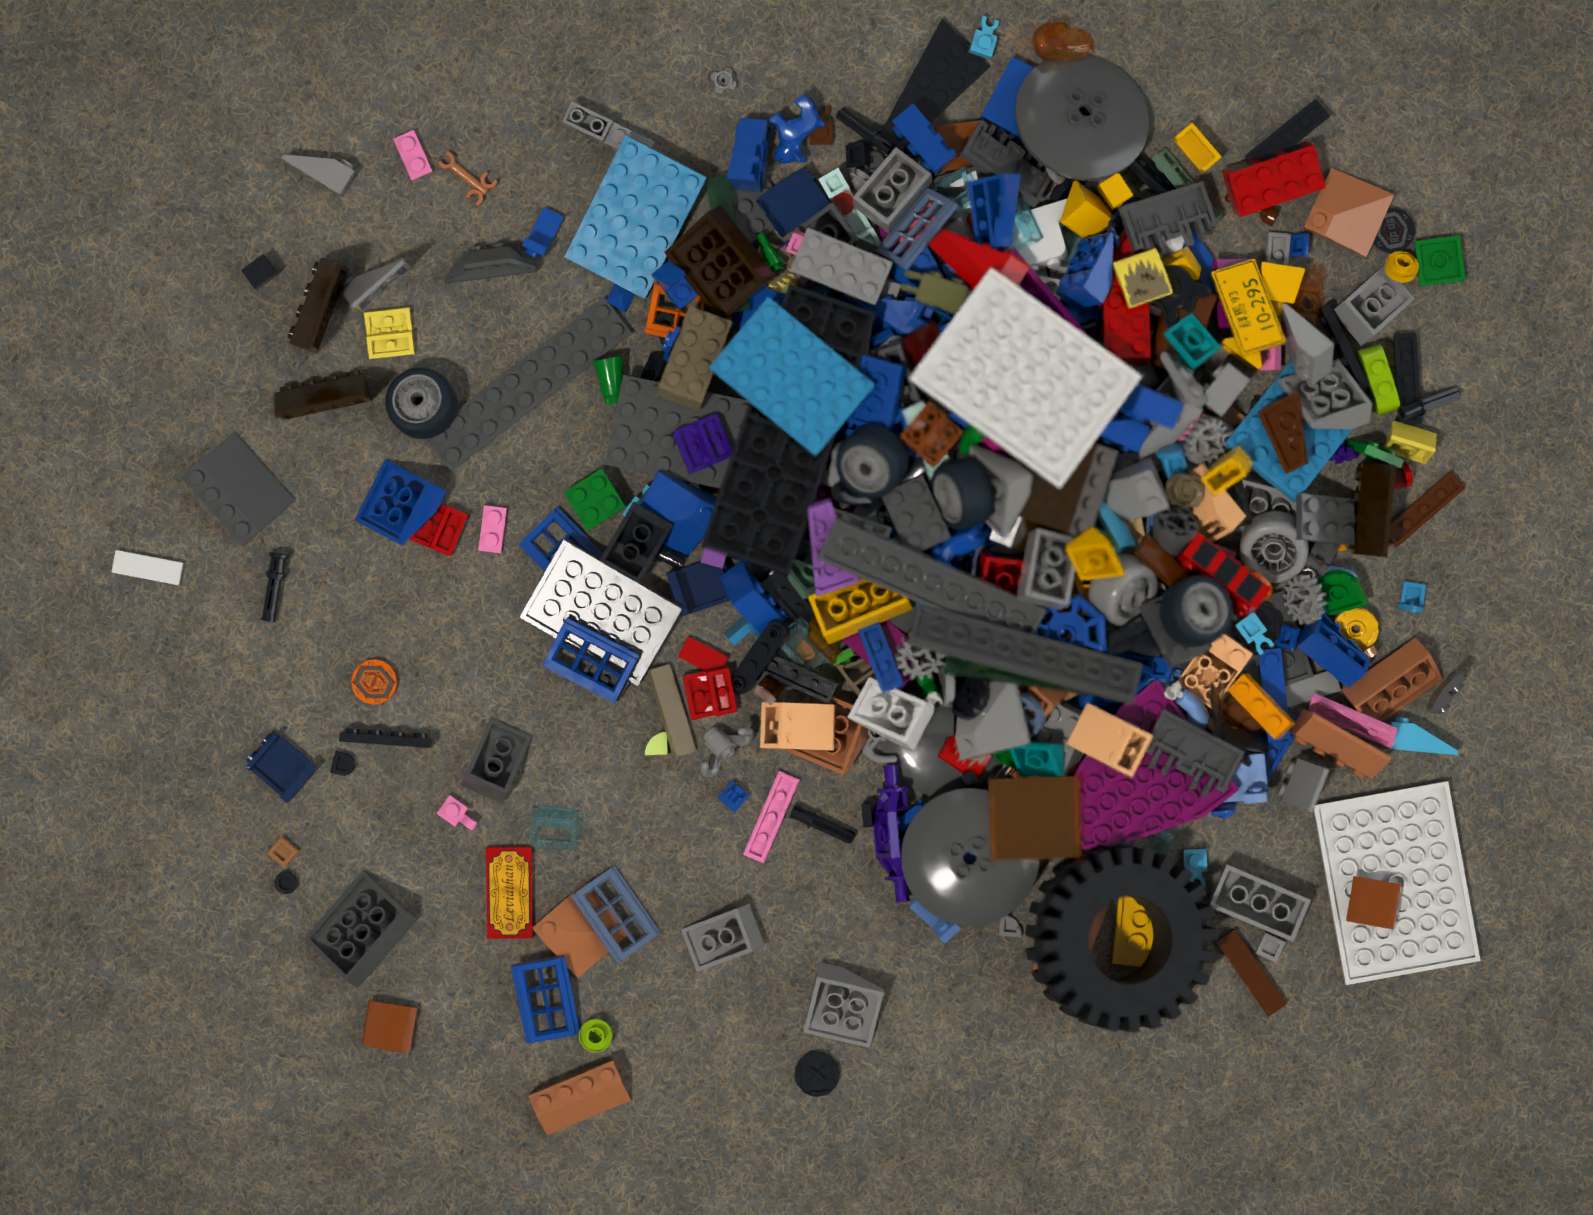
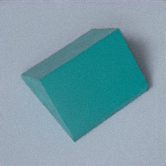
M1192 313L1163 334L1193 370H1196L1221 348Z
M1031 742L1030 744L1010 749L1020 777H1049V779H1052V777H1056V779L1063 777L1065 744Z

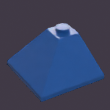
M385 459L355 521L403 545L437 511L447 491Z
M658 470L639 505L673 524L662 544L689 555L705 535L717 496Z

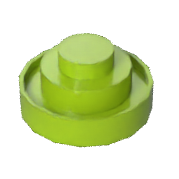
M597 1018L585 1022L579 1032V1040L583 1048L594 1053L602 1052L608 1048L613 1036L609 1024Z

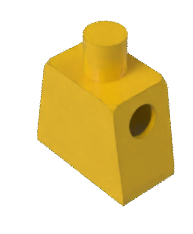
M1261 262L1259 264L1260 275L1277 317H1281L1282 305L1285 303L1293 305L1305 268Z
M1236 446L1217 459L1201 477V480L1212 494L1216 496L1247 475L1253 462L1240 446ZM1220 472L1222 474V479H1219L1217 477Z

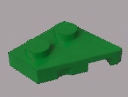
M1348 439L1345 440L1346 448L1353 447L1354 451L1363 454V456L1386 465H1396L1397 468L1402 467L1404 460L1396 457L1397 452L1384 448L1382 451L1378 449V444L1366 440L1365 444Z

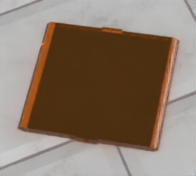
M1032 776L1027 778L989 779L991 860L1029 859L1038 861L1044 860V858L1082 856L1080 776Z

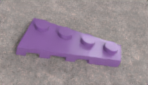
M830 498L809 505L808 515L816 597L860 582L858 576L817 559V555L832 527L836 514Z

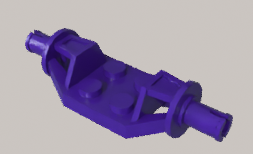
M898 764L884 765L885 786L876 789L877 793L881 794L872 810L876 858L889 875L885 876V880H892L894 882L895 902L910 901L909 888L902 869L900 855L902 843L898 838L900 821L899 817L896 816V811L908 810L906 790L909 789L908 786L899 785Z

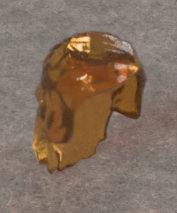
M1047 22L1038 27L1032 36L1033 50L1043 60H1079L1087 56L1088 53H1091L1094 47L1089 33L1083 32V29L1067 28L1065 22Z

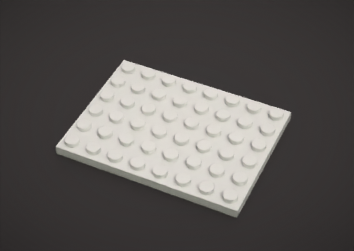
M991 268L909 378V381L1060 489L1142 376Z
M1448 781L1315 805L1313 811L1345 985L1481 961ZM1353 876L1402 884L1395 929L1346 921Z

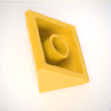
M1073 181L1060 223L1082 238L1102 234L1106 230L1105 227L1108 226L1109 220L1113 217L1108 205L1081 183Z
M1234 337L1224 339L1219 343L1221 348L1254 372L1262 367L1260 352L1241 357Z
M1094 527L1089 528L1066 545L1065 549L1081 581L1124 576L1125 572L1110 541Z

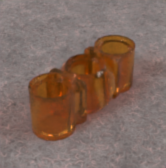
M1308 270L1304 272L1293 307L1300 316L1316 328V314L1322 306V300L1319 295L1322 277L1318 271ZM1310 274L1315 277L1316 284L1313 287L1305 283L1306 275ZM1304 297L1312 299L1313 306L1311 309H1305L1302 306V299Z

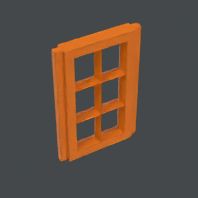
M654 281L644 334L666 338L668 332H674L676 326H678L680 316H686L687 312L679 311L677 308L674 310L658 306L660 294L666 295V293ZM698 295L693 301L702 303L700 310L705 311L706 304ZM657 311L675 314L673 327L655 323Z

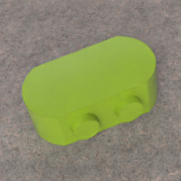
M1381 344L1357 350L1359 365L1370 385L1367 391L1372 400V406L1376 415L1379 416L1398 410V407H1400L1399 396Z

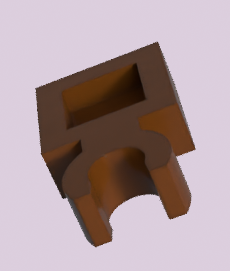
M825 105L824 114H819L825 126L819 127L810 134V145H832V121L825 120L829 114L828 105Z

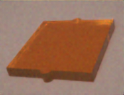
M814 615L807 626L806 639L833 665L840 654L841 640L828 645Z

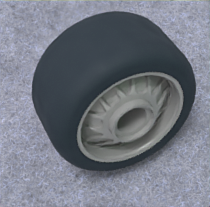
M416 367L402 372L392 381L386 393L385 406L391 422L401 432L416 439H428L443 433L451 425L457 411V398L451 384L441 374L429 368ZM423 398V402L420 405H416V402Z
M866 425L854 430L840 445L836 454V470L843 484L855 494L866 498L882 497L893 491L904 478L909 464L908 453L901 439L891 430L877 425Z
M963 457L943 463L934 470L931 478V494L943 521L949 527L963 530L982 524L991 517L995 506L994 490L986 470L979 462L973 458Z
M1196 575L1179 580L1168 587L1161 599L1160 619L1166 633L1174 641L1187 647H1199L1217 641L1227 632L1232 621L1233 609L1227 591L1219 582L1207 576Z

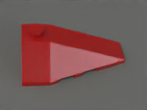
M942 229L929 242V246L973 290L977 288L991 268L1017 287L1029 269V264L1011 252L1004 250L1002 253L991 249V245L985 243L980 245L971 242L968 237L946 229Z

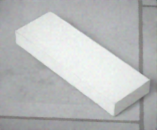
M116 550L112 573L180 585L184 563Z

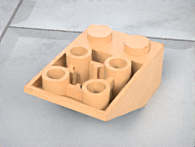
M1201 464L1189 472L1196 473L1202 477L1208 469L1204 464ZM1206 485L1201 504L1198 507L1190 508L1192 515L1198 521L1199 529L1197 533H1200L1210 542H1214L1232 532L1246 517L1225 490L1214 496Z
M1225 633L1217 641L1209 643L1210 650L1191 659L1176 682L1181 685L1182 689H1187L1201 698L1202 702L1210 708L1211 686L1214 685L1217 688L1221 700L1253 655L1252 650L1228 633Z
M762 702L760 748L834 750L835 705L773 702L772 705H769L767 702Z
M1086 703L1066 744L1132 777L1153 736Z

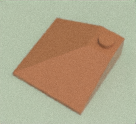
M1331 168L1324 182L1326 188L1321 189L1304 225V231L1367 258L1394 194Z
M808 694L804 701L806 704H827ZM834 696L831 703L835 705L834 750L787 749L786 751L846 776L869 735L866 727L848 718L855 703Z
M586 882L532 927L556 956H565L567 967L577 978L608 953L570 897L587 885ZM594 891L585 895L595 911L605 905ZM609 909L599 914L608 930L619 924ZM621 928L612 936L619 943L627 934Z

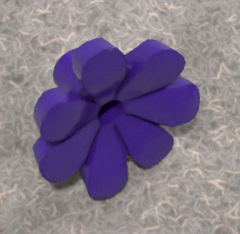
M1344 440L1328 461L1335 460V464H1341L1343 460L1351 461L1358 458V454L1354 451L1353 447L1346 448Z

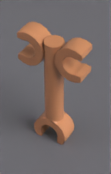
M446 152L451 161L447 165L439 161V166L443 169L452 170L474 189L468 191L466 197L469 199L471 195L477 194L479 200L475 204L477 206L481 205L484 199L483 196H485L489 189H493L498 181L495 179L491 184H486L487 172L483 173L480 181H478L455 162L453 154Z

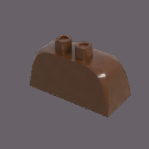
M1215 294L1198 299L1194 311L1191 312L1204 328H1206L1217 298ZM1150 304L1149 317L1157 319L1155 328L1150 326V361L1155 368L1170 375L1161 361V354L1164 352L1169 353L1171 357L1180 354L1163 335L1170 328L1164 324L1162 310L1157 305ZM1180 309L1178 315V322L1184 319L1190 313L1186 312L1184 309ZM1183 359L1185 364L1191 369L1188 363Z

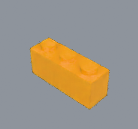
M1243 674L1228 689L1230 694L1274 739H1281L1296 724L1249 674Z

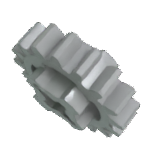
M1208 415L1206 418L1201 416L1199 423L1193 421L1194 427L1192 429L1187 428L1189 435L1183 437L1187 441L1182 446L1187 450L1184 455L1190 461L1199 465L1205 463L1210 465L1212 459L1217 460L1218 453H1224L1222 449L1223 445H1226L1224 439L1229 436V433L1225 432L1227 426L1222 424L1221 420Z
M1309 574L1294 576L1293 579L1288 580L1289 585L1284 586V589L1287 591L1286 594H1283V597L1287 599L1284 606L1289 607L1287 614H1293V621L1299 620V624H1311L1316 622V620H1320V614L1325 613L1322 606L1327 605V602L1322 598L1326 594L1320 591L1322 585H1316L1317 579H1310Z
M901 638L903 645L896 646L897 651L900 653H896L895 658L898 661L896 664L899 669H902L901 671L904 676L909 673L910 678L913 680L918 675L920 681H922L924 675L932 678V671L939 673L937 666L944 665L941 658L946 657V654L938 652L932 654L930 650L908 645L909 639ZM906 657L910 660V665L906 663Z

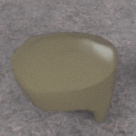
M1177 473L1170 476L1166 483L1165 491L1169 498V503L1193 508L1201 504L1205 485L1201 480V476L1196 473Z

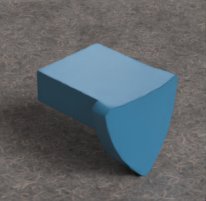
M1180 442L1167 445L1156 452L1157 458L1160 459L1164 477L1168 479L1174 474L1183 473L1188 470L1183 453L1184 449Z
M1403 581L1400 602L1397 603L1396 608L1407 612L1423 613L1426 585Z
M743 616L724 632L733 645H736L750 631L757 637L760 636Z

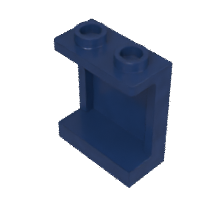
M805 167L762 194L756 200L781 238L788 235L792 230L830 204L827 194L819 189L814 175L807 171Z
M700 562L666 573L675 602L683 607L680 617L730 601L720 578L723 573L728 571L726 563H724L723 569Z
M278 732L273 735L269 733L261 742L263 745L258 753L253 751L246 761L249 764L245 768L251 770L278 793L283 801L289 803L316 772L318 767Z

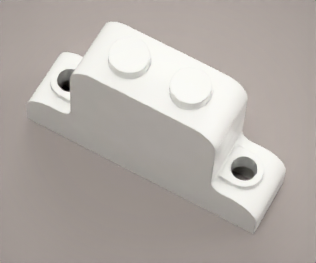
M1067 199L1015 214L1012 242L1008 248L1010 249L1014 246L1036 273L1041 268L1058 267L1067 258L1068 252L1061 232V227L1065 225L1060 223Z

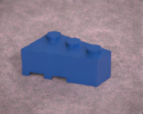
M914 104L910 105L892 120V123L895 125L892 130L900 139L905 137L909 142L906 147L914 156L919 154L924 160L921 165L928 172H933L937 176L957 159L956 153L950 149L941 135L936 132Z
M740 118L739 125L736 126V139L726 177L735 190L762 192L772 127L767 120Z
M1001 174L968 181L975 243L991 245V249L994 250L1011 246L1021 174Z
M1325 613L1320 614V620L1303 625L1297 647L1305 655H1308L1317 662L1321 668L1327 670L1339 682H1342L1349 688L1367 673L1370 659L1352 638L1348 640L1339 630L1342 626L1338 622L1334 624Z

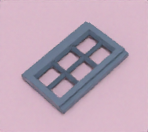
M926 188L875 252L907 270L956 210L958 205L941 194ZM931 200L934 201L926 212L920 215ZM942 205L943 207L941 208V210L936 214V216L931 221L930 217L934 214L938 207ZM916 218L919 219L918 222L914 225V227L909 231V233L906 234L905 232L916 220ZM925 223H927L928 226H927V227L924 229V231L919 235V237H918L917 239H915L914 237H915V236L917 235V233L921 230V228L925 225ZM903 237L904 239L901 241V243L893 252H891L890 250L895 246L899 239ZM912 242L913 244L911 245V247L906 251V253L902 257H900V254L904 251L908 244Z
M612 866L570 896L616 964L661 933L615 866ZM608 879L619 894L610 901H608L599 888ZM594 889L605 903L596 911L585 896ZM620 899L625 902L632 913L624 921H622L612 906ZM608 908L619 923L611 930H608L599 917V914ZM635 918L646 933L637 940H635L626 927V924ZM621 928L632 942L623 950L612 936Z

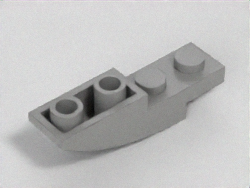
M571 102L562 120L564 124L617 151L625 135L651 148L655 144L654 141L575 102Z

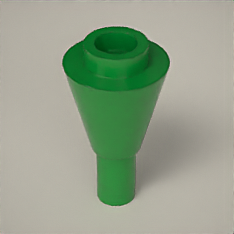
M764 232L758 234L756 237L762 247L764 261L775 274L781 272L786 261L770 245Z

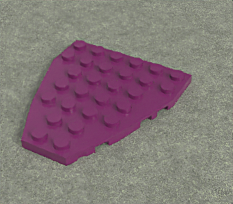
M1157 679L1135 695L1133 705L1124 703L1113 715L1148 734L1152 731L1163 709L1188 722L1174 701L1165 696V689ZM1156 746L1151 755L1144 753L1132 777L1086 754L1071 780L1072 836L1083 850L1134 841L1162 830L1203 818L1239 791V789L1231 779L1225 792L1221 793L1214 789L1218 782V779H1215L1207 796H1201V790L1209 778L1208 775L1202 773L1196 788L1193 791L1188 789L1197 768L1190 777L1173 768L1178 759L1175 757L1167 774L1163 776L1160 774L1161 767L1168 757V754L1161 752L1158 762L1153 769L1147 767ZM1066 790L1064 794L1065 826L1068 829ZM1059 804V806H1058V808H1057V814H1058V817H1059L1060 820H1061V817H1060V804Z

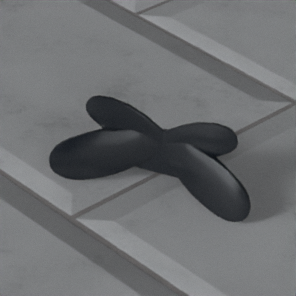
M921 457L909 460L907 472L897 486L921 475L923 477L926 476L927 470ZM838 482L831 488V495L836 501L858 505L852 514L865 519L872 517L884 504L882 497H862L849 490L843 482Z
M1142 615L1130 619L1117 632L1106 629V643L1109 648L1103 654L1114 656L1133 651L1146 656H1163L1152 633L1146 631L1149 626ZM1090 627L1091 641L1097 642L1096 627ZM1088 647V650H1092V651L1095 650V649H1093V648H1091V647Z
M1212 685L1210 689V703L1213 717L1208 718L1209 726L1206 730L1211 735H1215L1217 738L1245 752L1241 762L1249 767L1251 766V760L1246 751L1265 752L1269 747L1268 741L1262 734L1256 731L1234 729L1224 719L1218 690Z

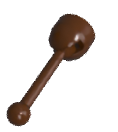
M1227 194L1225 196V201L1230 203V199ZM1269 207L1257 211V213L1260 214V219L1263 223L1272 226L1279 210Z

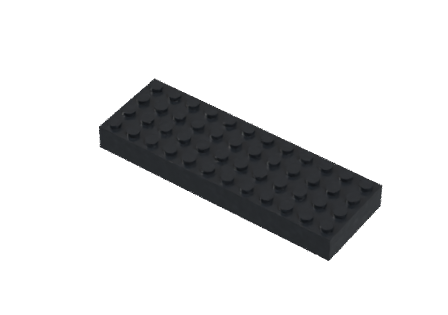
M789 284L781 308L858 370L876 313ZM749 402L701 548L788 577L809 517L808 506L814 502L836 433L815 457Z

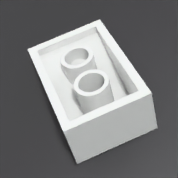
M869 677L848 718L891 742L914 751L935 711L927 702L897 689L882 694L877 680Z

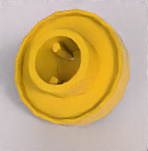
M1397 251L1388 256L1384 270L1392 280L1406 283L1416 277L1419 264L1413 255Z

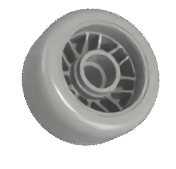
M1267 511L1253 517L1245 525L1240 538L1239 551L1242 564L1248 567V571L1251 573L1257 571L1270 583L1288 581L1302 571L1308 559L1309 541L1296 540V518L1281 511Z
M1129 553L1117 554L1125 572L1124 576L1092 579L1089 587V603L1102 615L1105 614L1106 620L1119 626H1123L1130 619L1142 615L1138 607L1154 600L1158 590L1157 575L1141 559Z

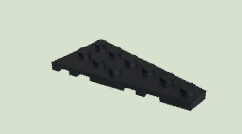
M943 18L881 131V134L891 142H894L901 151L909 142L905 137L900 139L892 130L895 126L892 120L910 105L914 104L929 123H932L989 69L977 55L968 53L970 47ZM875 147L885 158L888 157L887 155H885V153H883L881 150Z

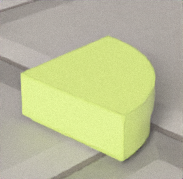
M666 732L658 733L650 739L645 749V755L668 754Z

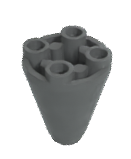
M1169 506V508L1155 514L1152 539L1174 560L1194 539L1198 532V521L1192 515V510L1189 507Z

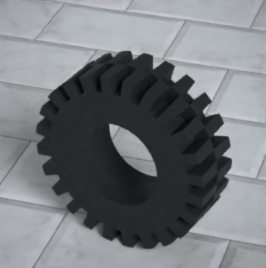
M1125 845L1094 847L1091 853L1078 852L1071 857L1073 863L1070 865L1059 864L1053 870L1057 876L1053 882L1043 881L1038 889L1045 894L1042 902L1032 901L1029 912L1037 915L1035 925H1026L1025 936L1034 938V947L1026 948L1027 959L1037 962L1038 968L1032 971V975L1036 982L1046 985L1047 989L1043 991L1046 998L1060 1004L1059 1010L1066 1015L1075 1017L1082 1023L1114 1032L1122 1030L1136 1033L1140 1032V1027L1155 1029L1162 1026L1160 1019L1168 1018L1174 1020L1179 1017L1182 1012L1178 1006L1181 1003L1192 1005L1199 997L1192 991L1195 984L1206 986L1209 981L1210 975L1202 972L1204 962L1215 963L1217 956L1216 952L1207 950L1208 940H1218V929L1207 926V919L1215 916L1212 905L1202 903L1200 899L1207 894L1203 886L1191 882L1189 879L1193 874L1186 867L1174 865L1175 859L1167 855L1154 853L1150 849ZM1130 896L1144 907L1150 917L1153 927V943L1146 961L1138 970L1120 979H1110L1098 969L1093 961L1089 947L1090 930L1094 919L1107 904L1118 898Z

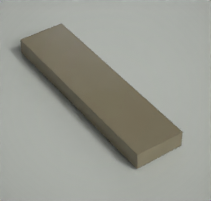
M670 664L648 670L647 673L673 758L695 752L696 747Z

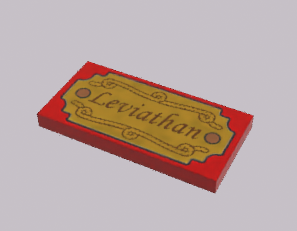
M486 847L487 939L533 938L532 847Z

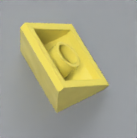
M1393 420L1382 451L1384 448L1397 452L1396 456L1426 464L1435 453L1437 433Z

